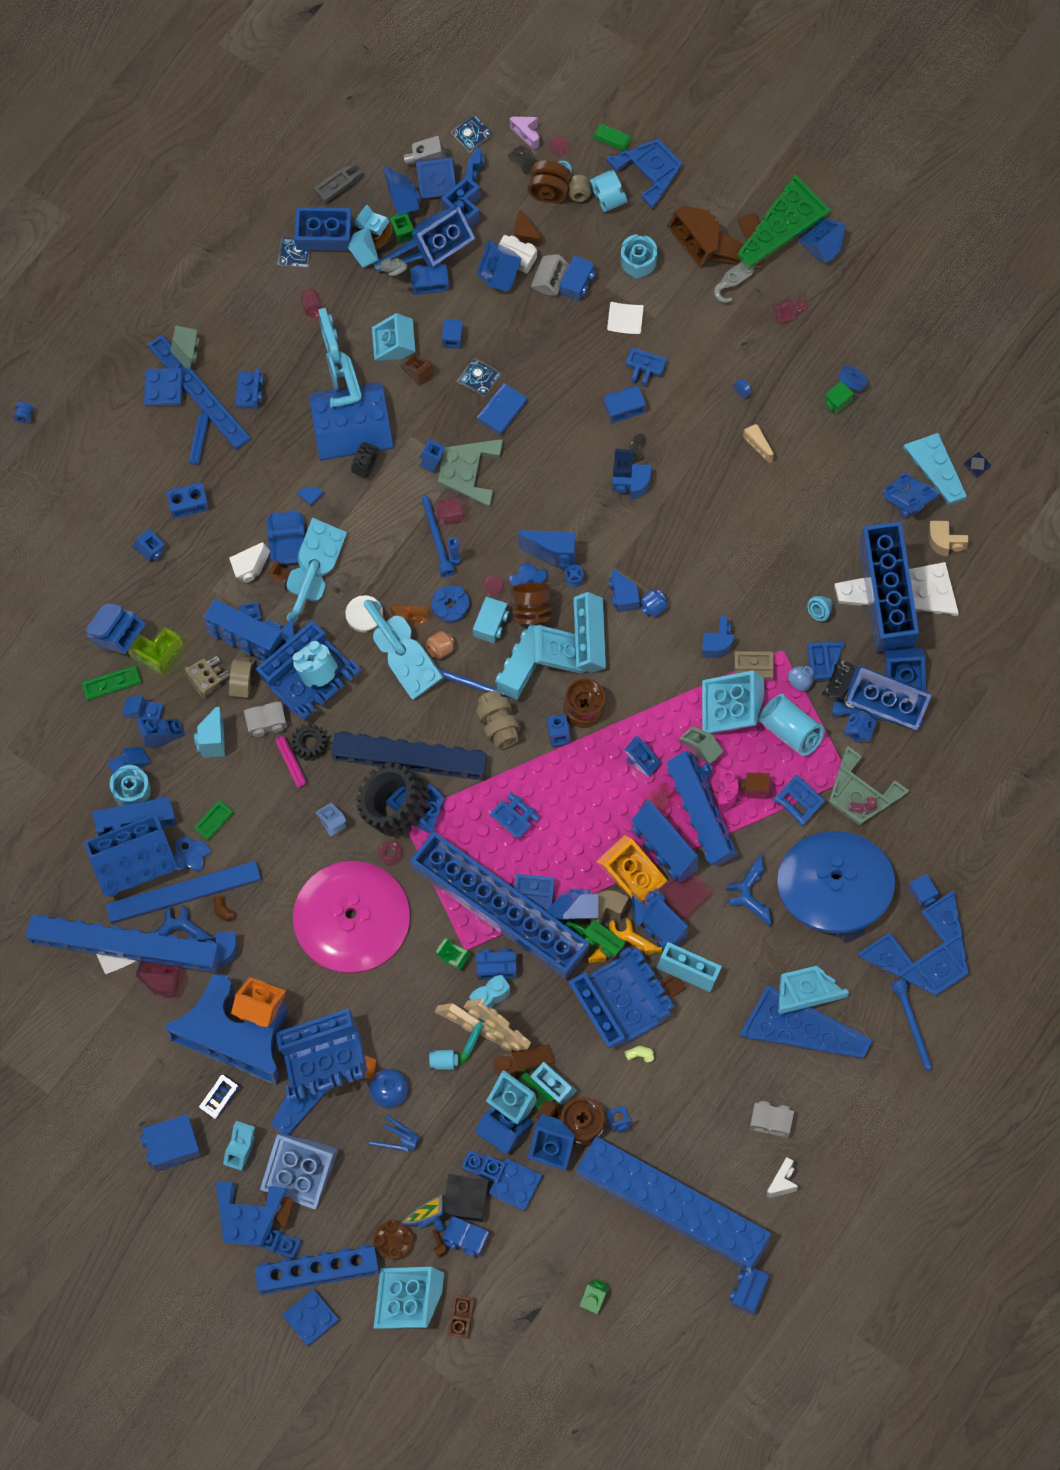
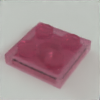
M694 874L681 884L676 879L672 880L670 878L659 888L665 896L664 901L683 920L712 895V891Z

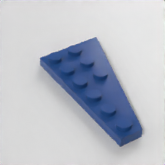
M768 985L739 1036L859 1059L865 1057L873 1041L810 1007L779 1014V991Z

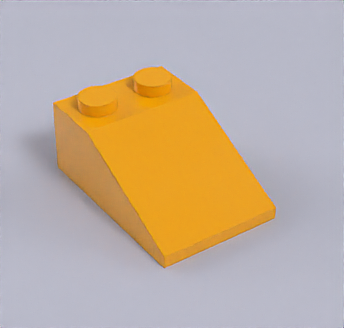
M625 835L596 861L631 899L633 892L644 901L649 891L654 890L656 887L658 889L661 888L668 881L634 840Z

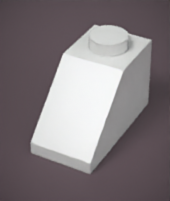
M262 542L230 557L229 559L236 578L243 583L250 582L254 577L259 576L270 553L269 547Z

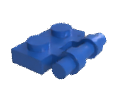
M511 792L507 796L511 803L508 805L502 800L490 812V817L519 840L531 828V824L527 820L531 818L536 823L540 816L533 807L527 806L520 796H516ZM518 807L524 814L521 816L514 809Z

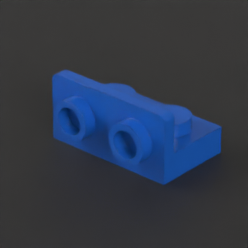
M256 368L255 372H238L236 408L258 409L259 402H262L260 386L264 384V375H261L260 368Z

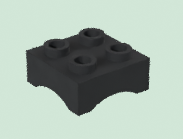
M448 1174L442 1216L450 1218L453 1216L463 1220L482 1222L489 1185L488 1179Z

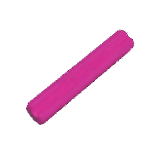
M285 736L276 738V744L298 788L305 786L306 780Z

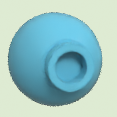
M815 596L808 601L807 609L813 619L823 622L830 617L833 603L829 598Z

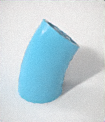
M779 694L770 700L758 716L759 722L802 756L811 754L824 737V727L803 712L784 694Z

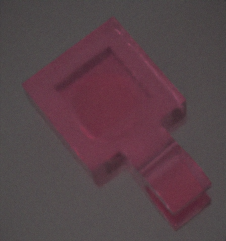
M788 299L773 305L776 320L779 324L796 318L795 312L807 308L805 301H802V299H798L793 303Z

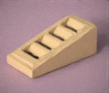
M755 424L744 429V439L768 463H772L774 453L759 426Z

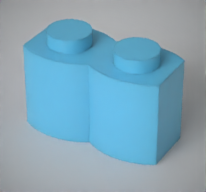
M502 975L495 976L488 981L486 986L473 991L469 998L470 1000L484 999L483 1004L492 1008L494 1004L504 1001L509 996L510 986Z

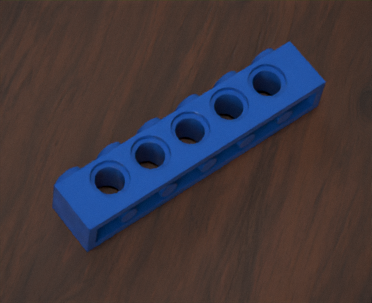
M362 1245L356 1250L345 1248L339 1250V1253L334 1254L322 1252L317 1257L305 1255L299 1257V1260L294 1261L283 1259L277 1264H271L270 1262L261 1263L259 1267H254L259 1295L379 1275L375 1247ZM354 1258H360L362 1260V1263L359 1266H353L351 1264ZM339 1261L342 1263L340 1269L335 1270L331 1268L334 1262ZM320 1265L322 1270L319 1273H313L311 1271L312 1267ZM299 1268L302 1270L301 1275L297 1277L292 1276V1271ZM280 1272L282 1277L279 1280H273V1273Z

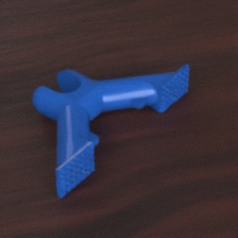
M759 854L741 882L727 885L726 891H739L742 894L740 897L729 899L727 902L731 906H746L770 928L772 924L770 908H765L763 902L755 900L751 896L750 891L754 882L760 881L759 875L764 873L762 855Z
M181 906V916L178 919L171 918L170 907L166 908L165 922L155 931L161 936L167 937L173 930H183L189 934V938H195L198 942H205L207 940L216 942L215 937H212L188 920V910L185 906Z

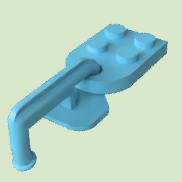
M326 308L318 309L320 328L328 352L326 353V358L335 391L338 390L337 378L344 376L350 394L349 396L335 399L331 397L330 407L356 403L362 397L351 359L343 352L338 351V337L336 329H333L331 314L327 315Z
M315 518L311 519L298 552L300 568L290 572L286 583L287 589L291 593L298 595L292 612L287 615V621L292 619V622L295 623L298 620L306 599L318 601L322 597L325 589L322 576L328 574L334 567L347 532Z
M364 601L365 608L379 627L374 631V642L382 652L388 653V664L411 699L415 700L442 680L444 676L419 642L410 639L412 629L403 617L394 616L386 622L379 612L381 604L378 601Z

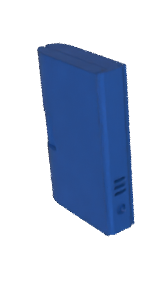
M503 383L477 416V420L501 436L526 404L527 398Z

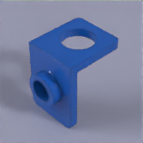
M625 1106L606 1112L613 1133H622L632 1127V1120L629 1118ZM619 1112L624 1115V1120L613 1121L612 1117L615 1113Z

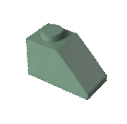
M694 726L679 738L697 758L708 764L715 761L723 752L712 734Z

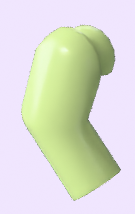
M637 1046L624 1052L628 1061L638 1056L644 1057L645 1062H651L655 1058L653 1050L644 1046Z

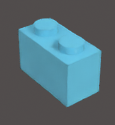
M486 596L473 627V637L495 644L496 639L502 635V624L504 621L507 622L510 614L507 603Z
M545 1062L530 1076L562 1105H565L577 1092L570 1083Z

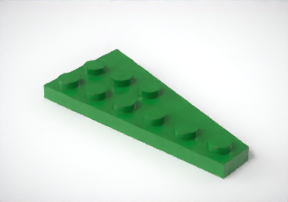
M794 174L782 194L766 213L762 222L758 224L752 236L748 238L738 252L737 257L750 269L830 215L831 210Z

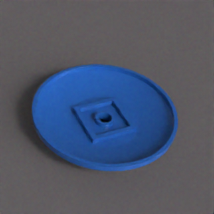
M829 831L814 834L799 841L786 853L778 870L777 886L783 905L799 922L822 932L847 933L871 925L885 913L894 895L895 876L889 859L874 843L856 834ZM834 874H839L842 878L837 880L833 879L831 876Z

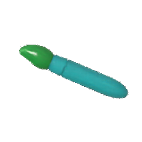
M478 1022L475 1025L464 1051L460 1054L461 1064L470 1057V1053L481 1033L482 1022Z

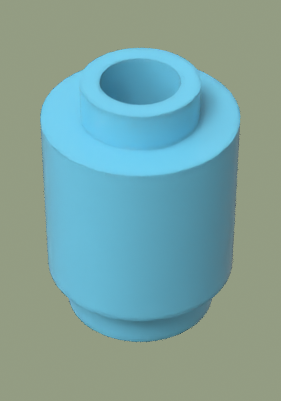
M435 1050V1052H430V1068H435V1070H454V1066H458V1054H454V1050Z

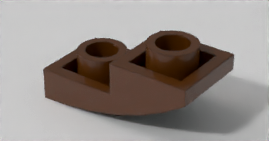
M454 1295L447 1336L468 1339L474 1297Z

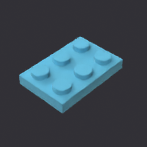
M541 625L534 627L535 663L579 674L586 672L576 668L575 634Z

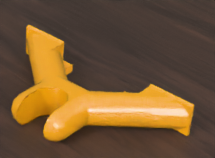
M625 918L627 928L623 932L616 930L614 920L610 921L609 931L624 942H629L636 948H639V950L644 951L645 955L662 953V947L656 946L633 932L632 922L629 918ZM598 948L588 958V963L606 961V956Z

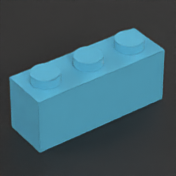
M669 942L657 965V969L708 992H711L722 967Z

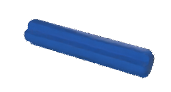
M206 413L198 415L189 462L192 465H198L200 462L209 420Z

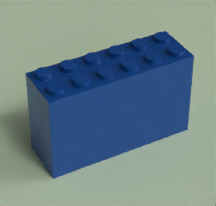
M902 522L864 526L859 540V549L875 651L880 653L884 652V650L914 648L919 635Z

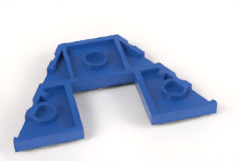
M954 890L921 912L943 944L913 963L892 934L888 933L859 952L858 957L902 980H906V982L935 997L968 976Z

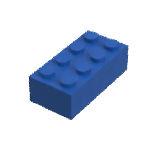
M214 599L203 617L208 635L215 639L220 638L231 647L236 646L247 655L252 654L256 656L261 662H264L284 645L280 631Z

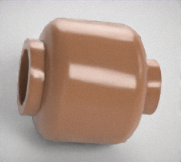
M439 631L427 639L425 645L426 652L432 658L442 659L453 651L454 639L450 634Z

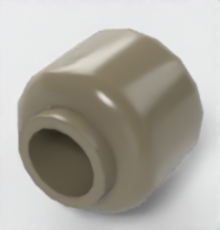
M584 175L571 177L568 184L569 197L576 202L587 200L591 195L590 179Z

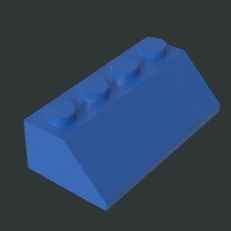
M858 664L850 682L846 703L917 730L932 695L925 690Z
M650 800L646 801L631 820V831L635 837H640L644 841L643 845L647 851H652L656 855L655 859L659 865H664L668 869L667 873L672 880L676 879L681 884L698 871V856Z

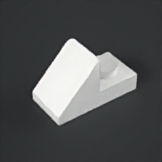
M786 1157L767 1191V1197L772 1198L797 1191L798 1186L786 1179H790L795 1170L793 1168V1160Z

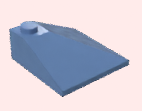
M278 1133L260 1190L268 1192L269 1186L288 1188L286 1197L293 1198L295 1203L316 1210L331 1174L338 1149L320 1142Z

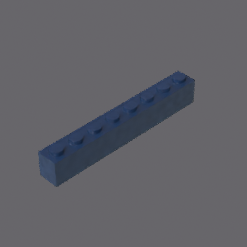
M346 731L335 732L331 751L333 761L377 767L380 765L386 767L387 763H392L393 765L397 763L414 772L484 781L487 765V753L479 749L469 751L462 747L447 748L441 744L432 746L424 742L410 743L404 739H397V741L389 740V738L383 736L373 738L367 734L351 735V733Z

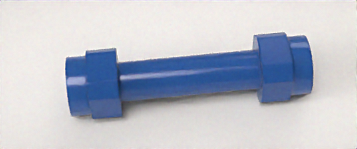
M455 537L448 540L447 546L451 552L449 554V561L453 566H457L461 562V554L458 552L460 542Z

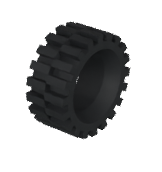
M387 763L386 767L380 765L378 766L379 771L372 770L369 772L371 777L369 779L367 777L364 778V787H359L358 791L361 792V795H357L356 801L361 804L356 805L357 810L361 812L359 815L364 819V822L379 832L395 837V834L402 836L404 835L403 830L408 833L411 832L412 825L417 827L420 824L418 821L419 817H425L426 814L423 812V809H428L429 806L425 800L430 799L429 794L425 792L428 790V787L424 784L422 778L400 764L395 763L393 765L392 763ZM398 787H406V797L401 807L394 814L385 816L384 802L387 796Z

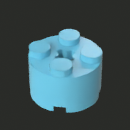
M613 169L590 180L593 187L592 190L596 198L599 199L603 212L610 211L627 203L626 195L622 191L621 183Z
M632 235L624 240L621 247V266L623 270L635 279L647 276L653 272L657 266V246L650 237Z
M318 641L311 642L293 655L294 667L306 686L312 687L311 685H317V687H320L334 678V672L338 668L337 663L328 648L323 644H319Z
M134 765L122 766L110 778V789L118 806L145 802L149 799L151 787L147 775L139 767Z

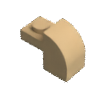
M930 521L929 544L936 553L948 556L949 550L956 552L967 550L968 535H949V521Z

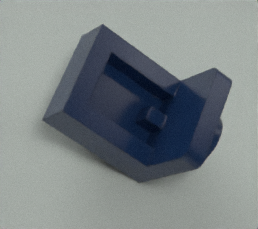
M615 449L613 477H632L633 450Z

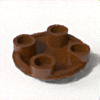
M390 1219L377 1228L374 1233L373 1244L380 1256L396 1260L409 1253L413 1245V1235L406 1225Z

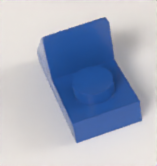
M267 619L264 624L281 632L283 644L294 636L292 619L288 621L283 629L275 621L271 622Z
M143 695L129 697L126 699L122 717L136 720L139 718L161 719L164 706L160 703L145 701Z
M635 736L624 749L625 753L629 756L626 761L648 777L661 763L640 737Z
M142 747L124 748L123 755L107 762L112 774H115L120 767L125 765H134L141 769L151 764Z
M657 887L646 894L644 901L632 892V916L638 926L642 924L660 899L662 901L665 899V896Z

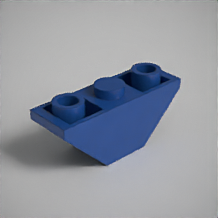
M139 718L137 720L138 732L145 747H160L185 736L178 719Z

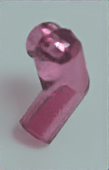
M868 797L866 803L850 801L849 811L859 813L872 811L877 807V799Z

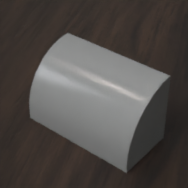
M559 254L543 256L531 288L546 295H557L559 284L570 264Z

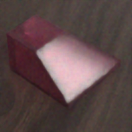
M140 961L136 977L155 995L171 997L175 996L177 992L181 967Z

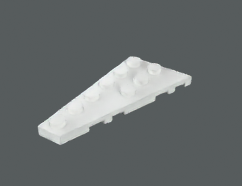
M945 562L909 569L916 612L927 611L934 612V614L946 613L958 616L959 613ZM864 578L834 584L839 604L868 605Z

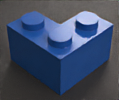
M466 176L441 198L442 209L447 210L454 206L460 207L469 227L472 228L480 221L479 209L474 205L481 198L480 187L469 176Z

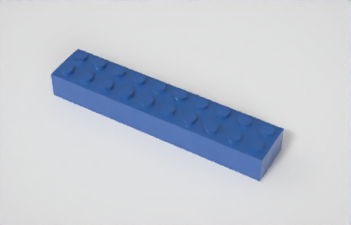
M433 831L411 858V869L565 980L589 952V942Z
M598 1137L594 1139L576 1169L577 1177L749 1272H752L772 1240L771 1233Z

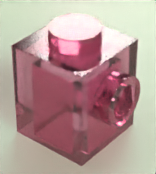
M459 497L437 501V508H434L435 518L440 520V525L462 522Z

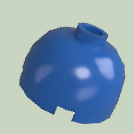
M383 1069L372 1077L369 1084V1094L372 1101L378 1107L395 1109L406 1101L409 1094L408 1083L399 1071Z

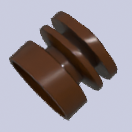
M531 582L511 587L512 602L516 604L512 607L514 622L538 624L552 619L551 604L546 603L551 600L550 585Z
M580 678L568 686L565 693L563 710L564 714H566V719L572 725L590 727L601 719L605 704V692L602 686L597 681L589 678Z

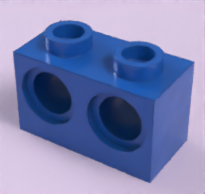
M193 483L188 487L173 488L166 492L173 519L209 511L202 483ZM196 495L200 496L198 499H192ZM176 500H182L179 504L174 503Z

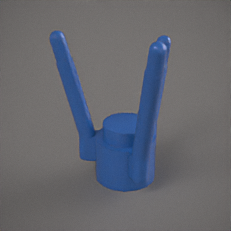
M386 1115L387 1120L404 1131L403 1133L387 1124L384 1125L386 1129L401 1136L399 1143L403 1145L369 1141V1145L408 1152L409 1149L414 1151L420 1136L389 1115Z

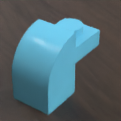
M239 1121L235 1122L231 1141L225 1150L223 1165L243 1170L253 1148L255 1140L254 1126Z

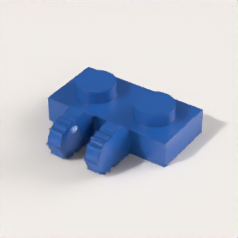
M632 347L626 361L627 367L635 369L631 382L635 383L637 381L640 371L645 372L642 379V385L644 386L648 384L651 374L661 377L667 358Z

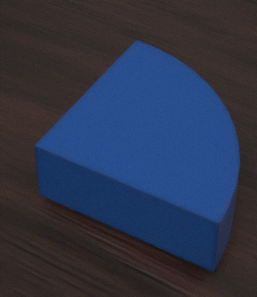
M306 487L298 491L297 494L307 504L312 506L324 495V491L316 487Z

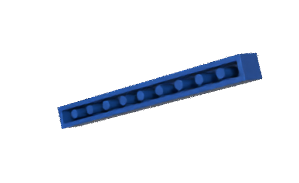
M42 914L38 916L31 915L25 937L30 944L213 973L217 972L221 956V949L218 944L209 940L198 942L194 938L179 939L175 935H168L166 937L156 932H149L147 934L137 929L128 931L118 926H112V928L105 927L99 923L89 925L80 920L70 922L61 917L51 919Z

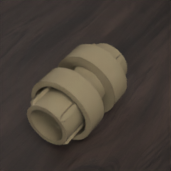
M491 691L478 698L479 707L476 713L480 722L487 724L484 732L488 741L494 742L495 746L499 749L515 744L518 741L517 732L520 730V726L516 717L509 715L512 712V707L508 698L502 697L499 691Z

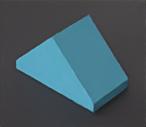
M366 227L352 234L348 248L362 268L379 261L370 229Z

